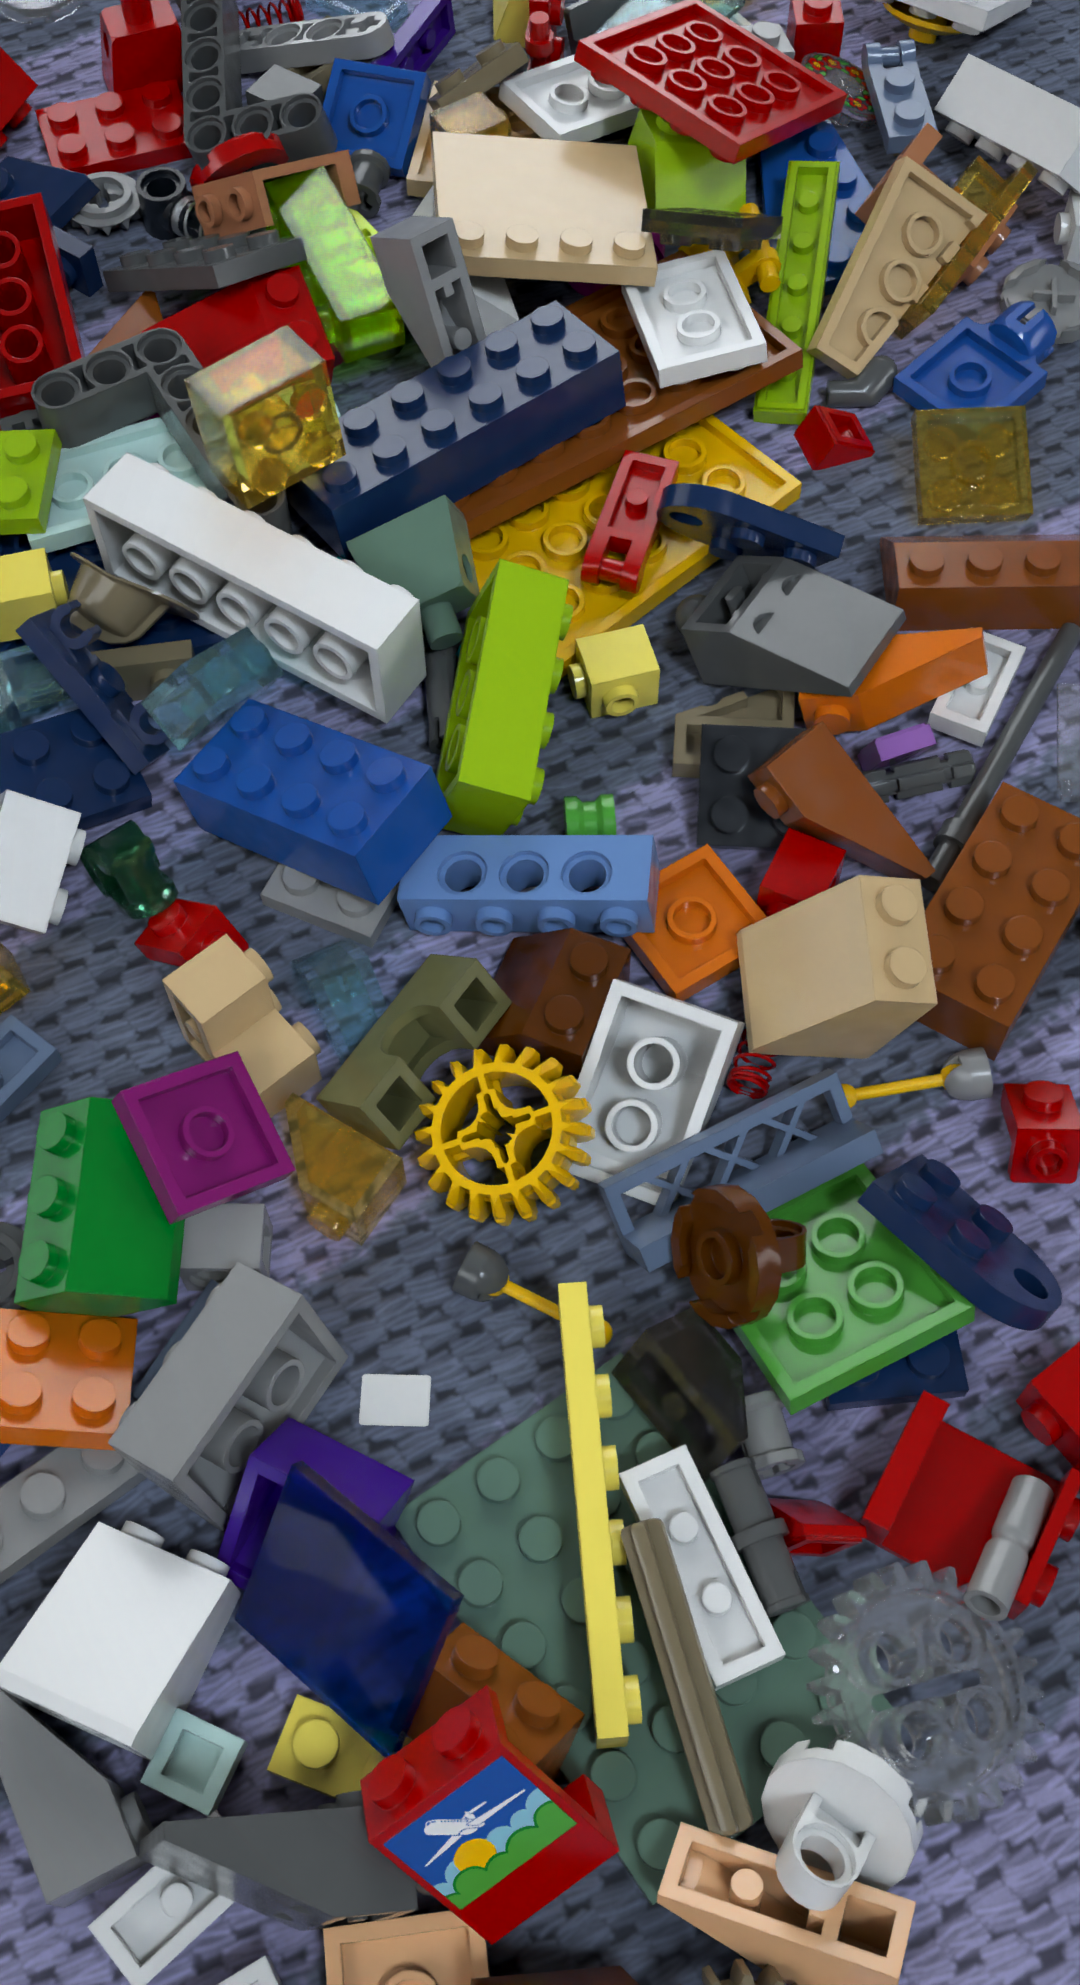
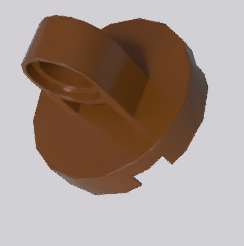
M717 1184L691 1192L694 1195L691 1204L679 1206L674 1215L671 1247L673 1266L677 1278H690L693 1290L699 1299L689 1301L695 1313L711 1326L733 1329L753 1324L766 1317L777 1301L782 1273L798 1270L806 1264L807 1229L804 1225L791 1220L770 1219L757 1199L738 1185Z

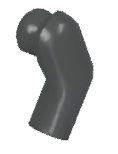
M884 355L874 356L854 380H827V407H872L877 405L891 389L894 377L898 374L897 365L894 360Z

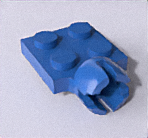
M1020 301L1011 305L992 322L986 324L974 322L966 316L894 377L892 392L971 449H974L1045 387L1048 372L1041 368L1039 364L1053 353L1054 348L1052 345L1055 343L1057 336L1054 322L1048 313L1042 309L1027 323H1021L1020 320L1035 308V303L1031 301Z

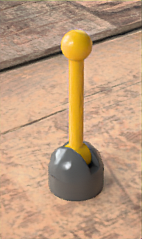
M475 1241L458 1271L452 1291L470 1300L479 1302L496 1299L499 1295L505 1293L559 1320L558 1304L510 1281L509 1270L504 1257L494 1249ZM604 1320L605 1344L607 1345L612 1339L613 1330L611 1325Z

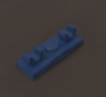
M78 600L69 601L58 606L56 609L53 608L30 617L15 631L134 775L154 763L170 750L164 742L177 733L180 725L175 720L161 730L154 728L149 723L148 713L150 709L160 702L156 696H151L134 706L132 698L125 691L124 680L117 670L110 664L101 661L96 654L92 655L86 648L87 645L99 638L102 630L98 625L85 630L82 634L76 633L72 629L70 617L73 612L81 607Z

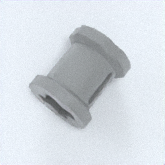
M774 1390L744 1396L729 1403L723 1409L725 1420L735 1425L744 1457L754 1458L760 1480L793 1471L802 1466L806 1461L803 1451L793 1446L782 1412L785 1406Z

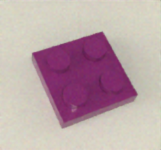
M238 1051L122 1090L111 1101L170 1225L282 1181L296 1170Z

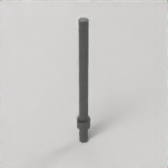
M1068 622L1061 626L954 817L947 818L940 827L933 840L936 849L929 859V862L936 871L927 879L920 880L921 886L932 892L938 890L977 826L1080 641V627L1078 625Z

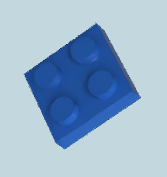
M335 58L323 102V108L338 140L335 152L348 149L349 154H352L355 150L371 149L380 153L390 165L391 176L406 178L432 83L427 73Z

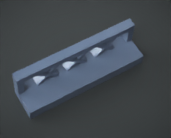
M828 1068L597 1183L625 1253L650 1273L673 1261L671 1234L674 1215L679 1206L691 1204L694 1198L691 1192L695 1189L680 1184L690 1159L704 1152L719 1157L720 1161L711 1183L703 1187L717 1184L738 1185L753 1195L767 1213L882 1154L883 1150L876 1130L853 1118L838 1074ZM824 1093L834 1120L812 1132L796 1127L805 1102ZM784 1113L781 1121L774 1119V1117ZM762 1123L778 1129L768 1154L754 1161L739 1156L748 1130ZM792 1134L795 1135V1136L800 1137V1138H798V1139H796V1140L790 1142V1139H791V1137H792ZM727 1141L724 1150L716 1147ZM735 1164L742 1166L741 1168L732 1172ZM669 1170L666 1179L658 1176ZM645 1182L662 1187L653 1212L631 1222L621 1194ZM676 1193L684 1195L683 1197L674 1201Z

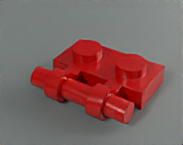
M529 0V21L525 32V51L530 55V61L526 71L564 58L565 41L564 37H557V26H561L563 22L565 0Z

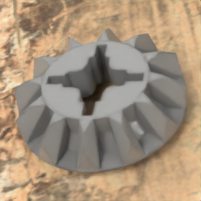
M110 171L87 175L100 191L70 222L72 227H83L88 235H92L98 230H104L109 236L111 230L117 227L128 230L130 220L141 218V209L135 187L136 181L125 174ZM102 198H107L109 207L101 208L100 204H103Z

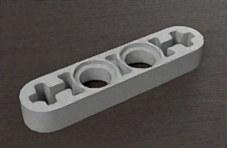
M368 12L246 28L239 31L241 74L268 71L274 64L288 69L334 63L335 58L352 61L375 58L390 50L395 43V38L388 18L383 12Z

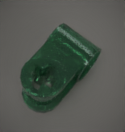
M129 820L83 847L80 860L89 876L106 898L110 897L128 917L132 919L152 917L164 911L177 899L179 892L173 880L159 869L160 863L152 840L141 831L133 820Z

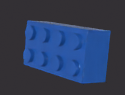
M250 698L173 780L197 824L204 831L377 905H380L453 817L432 766Z

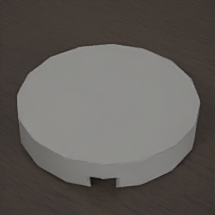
M1034 259L1017 266L1005 279L999 301L1001 313L1017 302H1034L1035 308L1020 320L1021 323H1027L1044 309L1054 322L1057 331L1054 344L1072 343L1079 340L1080 265L1067 260H1060L1059 265H1046L1047 259Z

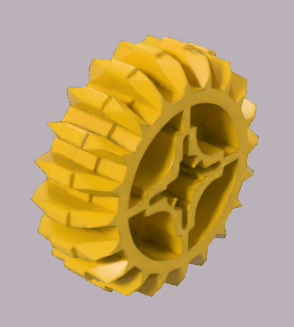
M499 1044L494 1062L483 1049H474L472 1069L468 1070L459 1061L450 1062L451 1073L456 1079L449 1086L440 1080L431 1081L432 1089L441 1096L437 1105L431 1103L419 1105L422 1114L432 1120L431 1126L422 1127L414 1131L417 1141L432 1146L417 1158L419 1165L426 1170H436L429 1179L428 1184L437 1193L448 1192L446 1198L447 1206L457 1212L468 1206L469 1218L477 1222L483 1223L492 1212L496 1223L501 1226H509L514 1218L515 1208H517L523 1219L528 1222L537 1219L538 1213L536 1200L540 1199L549 1208L555 1210L560 1208L561 1205L560 1198L554 1191L560 1183L571 1190L579 1188L580 1182L568 1172L572 1163L581 1167L591 1164V1156L577 1148V1143L588 1142L595 1138V1129L589 1124L578 1122L592 1111L591 1104L585 1098H574L581 1084L573 1075L561 1077L563 1066L553 1057L541 1063L540 1054L534 1048L525 1047L519 1056L516 1057L514 1049L508 1044ZM523 1086L535 1089L544 1095L549 1106L535 1110L530 1105L514 1109L512 1102L504 1096L502 1088ZM478 1102L479 1110L476 1119L470 1126L461 1130L469 1111ZM504 1120L516 1128L514 1134L507 1133L512 1139L505 1145L506 1149L494 1141L496 1135L503 1136L498 1130L505 1124ZM551 1138L546 1153L532 1170L530 1159L532 1151L538 1143ZM473 1158L480 1163L494 1159L497 1168L506 1174L508 1183L501 1185L477 1183L470 1177L463 1162Z

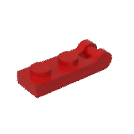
M625 450L583 559L581 569L582 582L599 585L601 580L619 584L620 591L638 594L647 561L662 523L656 515L662 491L666 486L676 484L679 473V461ZM610 551L627 555L625 561L607 557Z

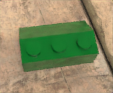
M87 1097L43 1110L40 1113L30 1191L27 1198L21 1255L18 1262L14 1304L32 1311L118 1317L177 1304L185 1219L171 1225L169 1224L111 1102L113 1099Z

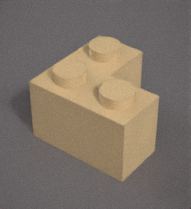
M225 934L162 979L184 1039L204 1062L238 1051L270 1118H272L322 1080L316 1057L321 1053V1048L311 1032L301 1022L298 1021L291 1026L279 1013L282 1006L268 985L274 977L262 957L252 948L243 952Z

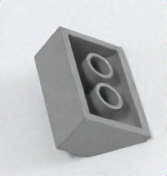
M237 1261L224 1281L211 1291L204 1309L183 1338L175 1343L167 1352L162 1367L140 1398L126 1409L117 1430L107 1443L139 1473L212 1526L225 1533L249 1455L288 1417L304 1424L347 1360L348 1355L302 1294Z

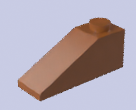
M823 721L801 732L748 775V778L756 787L754 789V796L758 804L772 818H780L784 825L847 850L846 856L888 877L923 880L936 871Z

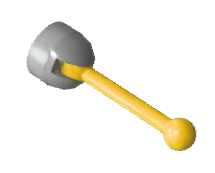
M983 1047L964 1049L950 1055L944 1062L940 1074L854 1088L849 1084H841L850 1108L860 1100L941 1086L944 1087L949 1095L958 1100L975 1101L992 1098L993 1095L990 1064Z

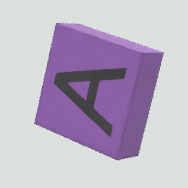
M922 723L874 739L860 751L857 757L863 771L880 767L886 768L890 765L919 757L937 743L930 724Z

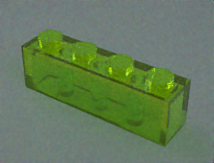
M320 166L265 183L266 195L274 222L273 226L265 227L266 231L277 229L280 238L302 237L307 260L286 266V268L299 265L330 344L335 343L345 363L404 345L403 318L387 293L377 258L325 167Z

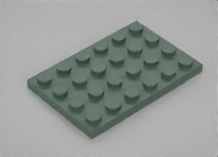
M620 1352L596 1369L595 1374H609L612 1418L599 1419L602 1446L616 1445L619 1473L686 1444L730 1538L734 1536L716 1486L710 1479L709 1473L712 1470L624 1355ZM564 1392L408 1503L395 1527L460 1625L463 1622L585 1713L560 1768V1772L568 1784L582 1774H585L603 1791L620 1849L616 1855L649 1904L653 1906L657 1903L659 1887L680 1823L683 1822L707 1831L709 1830L628 1559L627 1565L613 1566L616 1596L630 1595L634 1643L620 1645L623 1676L638 1674L642 1724L628 1725L629 1739L627 1746L596 1749L566 1392ZM620 1485L619 1490L606 1491L609 1520L623 1519L624 1528L637 1523ZM740 1554L739 1557L755 1589L743 1555ZM812 1601L784 1614L769 1618L786 1653L782 1660L715 1691L753 1814V1824L763 1817L761 1797L767 1779L778 1758L797 1742L811 1740L807 1749L820 1747L832 1750L837 1740L854 1743L894 1710ZM746 1830L725 1837L735 1840Z

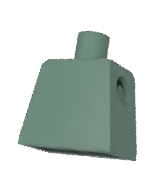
M442 495L346 542L355 562L365 573L389 585H399L408 590L413 597L419 599L422 629H424L432 650L450 648L463 639V633L456 613L472 606L479 594V587L465 516L446 495Z

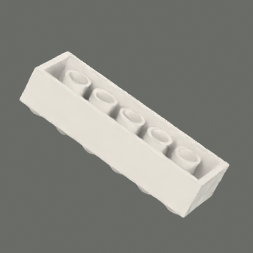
M128 452L83 497L106 572L179 601L199 614V620L191 621L387 724L426 677L419 599L413 597L405 588L395 584L389 585L365 573L354 562L346 559L340 560L314 547L306 538L300 535H290L274 527L255 512L250 510L243 511L219 499L209 489L202 486L195 487L172 475L162 465L148 463Z

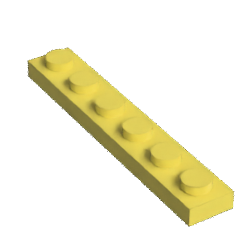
M586 1282L558 1284V1310L596 1749L625 1747L629 1739L628 1725L642 1724V1708L638 1674L623 1676L620 1644L634 1643V1625L630 1595L616 1596L613 1566L627 1565V1556L621 1539V1531L624 1529L623 1519L609 1520L606 1491L619 1490V1471L616 1445L602 1446L599 1419L612 1418L609 1374H595L593 1357L594 1348H605L606 1346L602 1305L589 1306Z

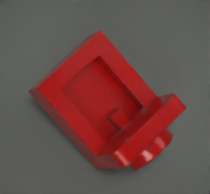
M170 897L165 904L153 912L149 918L148 926L134 943L146 958L175 966H182L225 934L243 952L249 948L246 940L217 906Z
M1035 1080L1027 1084L1003 1083L1001 1109L1012 1142L1008 1163L1010 1180L1014 1183L1071 1184L1075 1182L1080 1162V1113L1069 1084H1055L1044 1080Z

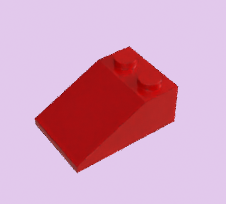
M299 265L274 270L231 284L142 331L143 333L155 328H169L178 332L224 399L322 372L329 390L331 389L335 356Z

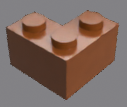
M463 1622L420 1659L394 1726L414 1740L437 1723L440 1717L449 1709L459 1706L484 1686L488 1685L497 1693L508 1741L551 1780L555 1781L585 1713L563 1698L551 1686L542 1682L497 1648L490 1640L481 1636Z

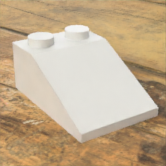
M613 979L578 1078L581 1087L574 1097L585 1098L592 1107V1111L578 1122L589 1124L595 1129V1138L588 1142L577 1143V1148L591 1156V1164L581 1167L572 1163L568 1172L591 1182L599 1183L706 1130L727 1077L745 1023L634 983ZM694 1158L690 1159L685 1174L680 1183L681 1185H683L685 1182V1179L687 1177V1174L690 1170ZM669 1170L658 1176L666 1179ZM645 1182L623 1194L656 1205L662 1187ZM676 1193L674 1201L678 1199L679 1193Z

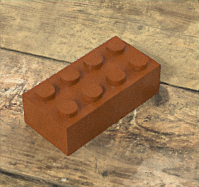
M1005 782L1001 784L925 910L938 1004L920 1017L917 1022L968 1048L983 1047L987 1057L995 1061L1080 910L1079 817Z

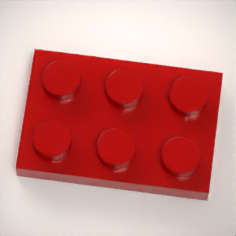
M176 79L165 82L155 81L142 87L119 92H105L97 97L69 103L59 102L50 107L35 110L48 157L53 167L86 175L104 171L126 173L193 158L184 139L183 97Z

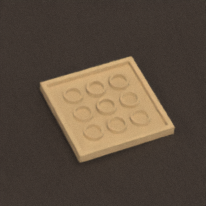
M432 131L431 161L435 217L453 218L469 276L655 287L658 265L636 145Z

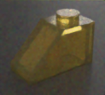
M292 1093L286 1100L285 1107L299 1187L307 1213H309L307 1220L316 1230L334 1241H340L344 1235L362 1246L407 1184L403 1159Z

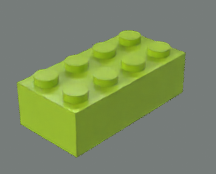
M499 559L467 612L436 774L440 788L453 816L443 829L464 835H503L510 825L517 826L519 824L524 809L528 804L535 805L538 801L545 776L544 769L537 767L540 748L545 749L554 725V714L547 712L549 694H554L558 688L564 666V660L556 657L559 640L563 641L566 637L573 614V606L565 603L569 579Z

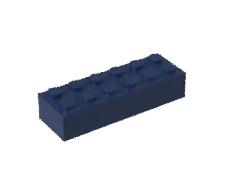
M556 300L541 306L522 319L501 330L492 332L476 344L453 356L446 357L439 364L407 381L395 385L384 394L360 407L347 411L338 419L312 433L299 437L295 442L275 452L290 504L342 559L352 561L354 558L347 547V541L442 495H446L455 503L496 480V478L508 471L521 466L542 452L624 408L626 402L620 352Z

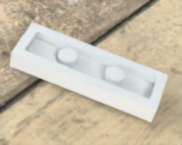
M686 1444L619 1473V1485L636 1522L650 1518H660L664 1522L714 1690L717 1691L782 1660L786 1653Z

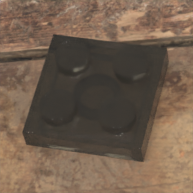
M693 207L643 208L641 232L660 233V244L692 246V244L709 245V249L720 251L761 250L762 240L781 239L783 216Z

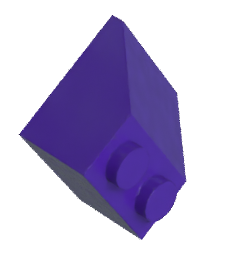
M288 1417L249 1455L217 1559L230 1567L226 1577L231 1579L235 1586L339 1640L348 1627L397 1532L395 1525L406 1506L415 1480Z

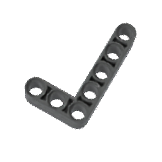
M180 0L184 139L188 150L196 164H199L201 170L210 163L207 155L211 153L213 148L233 137L255 131L263 132L265 139H268L270 133L277 134L289 157L287 163L335 152L338 143L336 134L320 99L314 94L308 92L297 93L242 107L239 13L236 0Z
M155 328L47 372L40 376L32 385L31 395L42 428L55 429L62 443V448L81 446L158 413L207 489L212 491L219 499L243 511H253L267 523L290 535L293 534L286 492L282 483L178 332L169 328Z

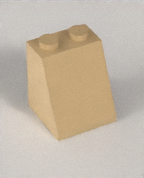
M858 875L753 923L736 934L749 1053L855 1059L869 1058L938 1004L920 879Z

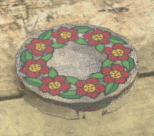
M813 52L804 56L801 65L848 94L841 113L828 120L837 125L848 127L852 120L861 122L860 130H866L878 124L863 71L860 67L828 53Z

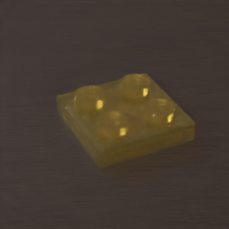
M1025 405L915 410L911 417L918 525L1026 521L1032 516L1033 500Z

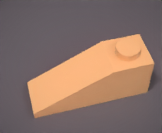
M683 1822L680 1823L657 1894L658 1904L761 1969H764L767 1964L775 1967L787 1985L795 1982L798 1985H898L916 1901L854 1881L834 1908L826 1911L810 1910L796 1903L783 1889L778 1880L775 1867L777 1854ZM805 1864L814 1875L821 1879L835 1880L833 1873Z

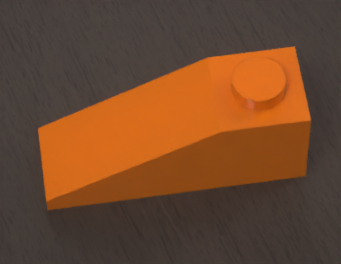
M983 627L896 634L852 697L799 692L798 700L806 728L809 729L823 721L833 735L850 731H865L988 674Z

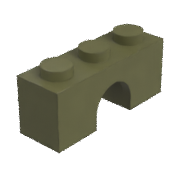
M430 954L316 1099L356 1141L400 1150L425 1117L419 1105L425 1103L435 1104L438 1100L421 1081V1077L426 1069L436 1059L451 1050L460 1048L477 1049L511 1005L512 1001L477 958Z

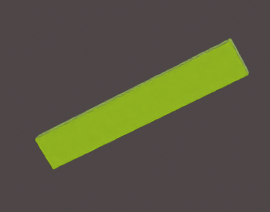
M789 161L776 247L781 262V270L779 272L780 286L777 290L770 292L766 320L802 349L803 368L756 391L753 408L754 422L800 425L809 413L816 358L806 351L821 321L840 177V161Z

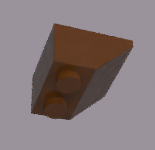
M574 928L513 938L494 977L496 983L510 998L512 1003L477 1050L483 1049L488 1055L495 1057L499 1044H508L514 1049L516 1057H518L525 1047H531L540 1054L541 1063L553 1057L563 1066L561 1077L573 1075L578 1080L613 979L629 982L631 949Z

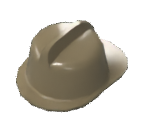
M74 552L70 553L72 558L81 564L67 601L78 600L81 607L72 613L70 622L83 631L98 625L102 632L97 640L110 645L128 644L136 641L165 612L190 620H199L200 616L197 612L179 601L142 585L109 574L84 557Z

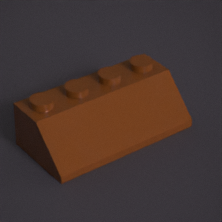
M1080 534L880 538L879 544L886 602L904 609L907 618L898 631L954 630L971 627H983V630L1060 629L1064 623L1068 622L1080 627Z

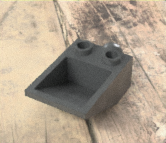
M738 555L707 596L697 594L686 597L680 602L675 612L676 627L684 636L702 681L705 684L847 697L854 695L907 619L904 609L794 560L784 557Z
M361 1790L336 1795V1802L319 1805L317 1810L164 1821L139 1841V1859L299 1931L389 1920L418 1910L417 1892L432 1896L368 1842Z

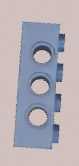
M437 835L400 879L397 901L410 930H417L433 936L445 935L450 931H480L490 936H504L511 932L544 933L574 928L582 932H604L614 937H628L636 932L655 933L660 865L654 835ZM476 886L469 891L461 892L467 887ZM538 886L534 890L521 892L527 887ZM589 887H600L592 892H582L583 890Z

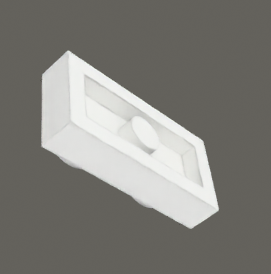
M983 632L988 674L939 696L930 712L927 723L930 724L932 729L980 747L983 746L1026 650L1025 646Z
M215 1810L207 1818H215L222 1816L219 1814L217 1810ZM154 1866L95 1919L88 1928L131 1985H146L235 1901Z

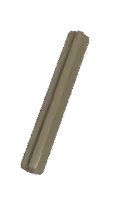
M660 1518L643 1520L622 1529L621 1539L708 1830L722 1836L734 1835L753 1825V1814L664 1522Z

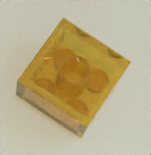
M288 325L275 330L184 379L211 471L248 510L346 455L326 361Z

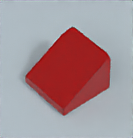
M815 405L794 433L812 470H822L871 457L875 453L855 413Z
M768 1498L776 1519L784 1518L790 1532L784 1536V1540L791 1556L827 1557L862 1543V1540L867 1538L866 1526L828 1504L816 1500Z

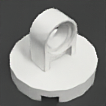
M805 1740L795 1743L778 1758L767 1779L761 1802L765 1825L779 1849L775 1867L778 1880L783 1889L796 1903L810 1910L826 1911L835 1907L854 1881L887 1891L904 1879L923 1836L922 1820L916 1824V1818L908 1805L913 1793L906 1780L883 1758L853 1742L837 1740L834 1748L831 1750L820 1747L807 1749L811 1740ZM805 1864L833 1873L835 1880L821 1879L814 1875Z

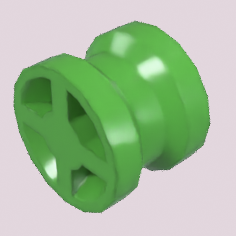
M612 793L600 794L595 801H581L577 796H564L565 835H617L615 805Z

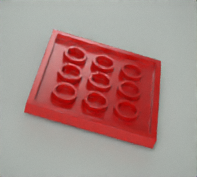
M683 0L578 41L574 61L591 71V76L595 80L614 86L628 95L630 101L636 107L654 112L669 122V126L673 131L680 135L694 138L709 148V152L713 157L733 165L841 113L848 95L700 0Z

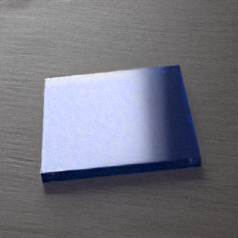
M299 1461L292 1464L288 1472L286 1482L238 1608L235 1621L386 1758L397 1753L403 1747L408 1730L455 1616L459 1612L464 1595L304 1461Z

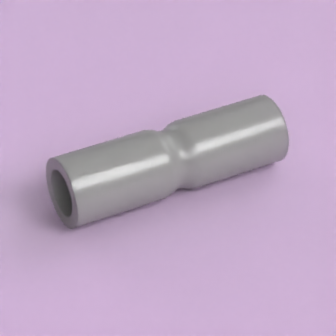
M1018 1475L1012 1479L992 1527V1538L985 1544L964 1594V1602L967 1607L982 1618L991 1621H1002L1008 1616L1028 1565V1554L1035 1548L1054 1500L1053 1490L1041 1479L1031 1475Z

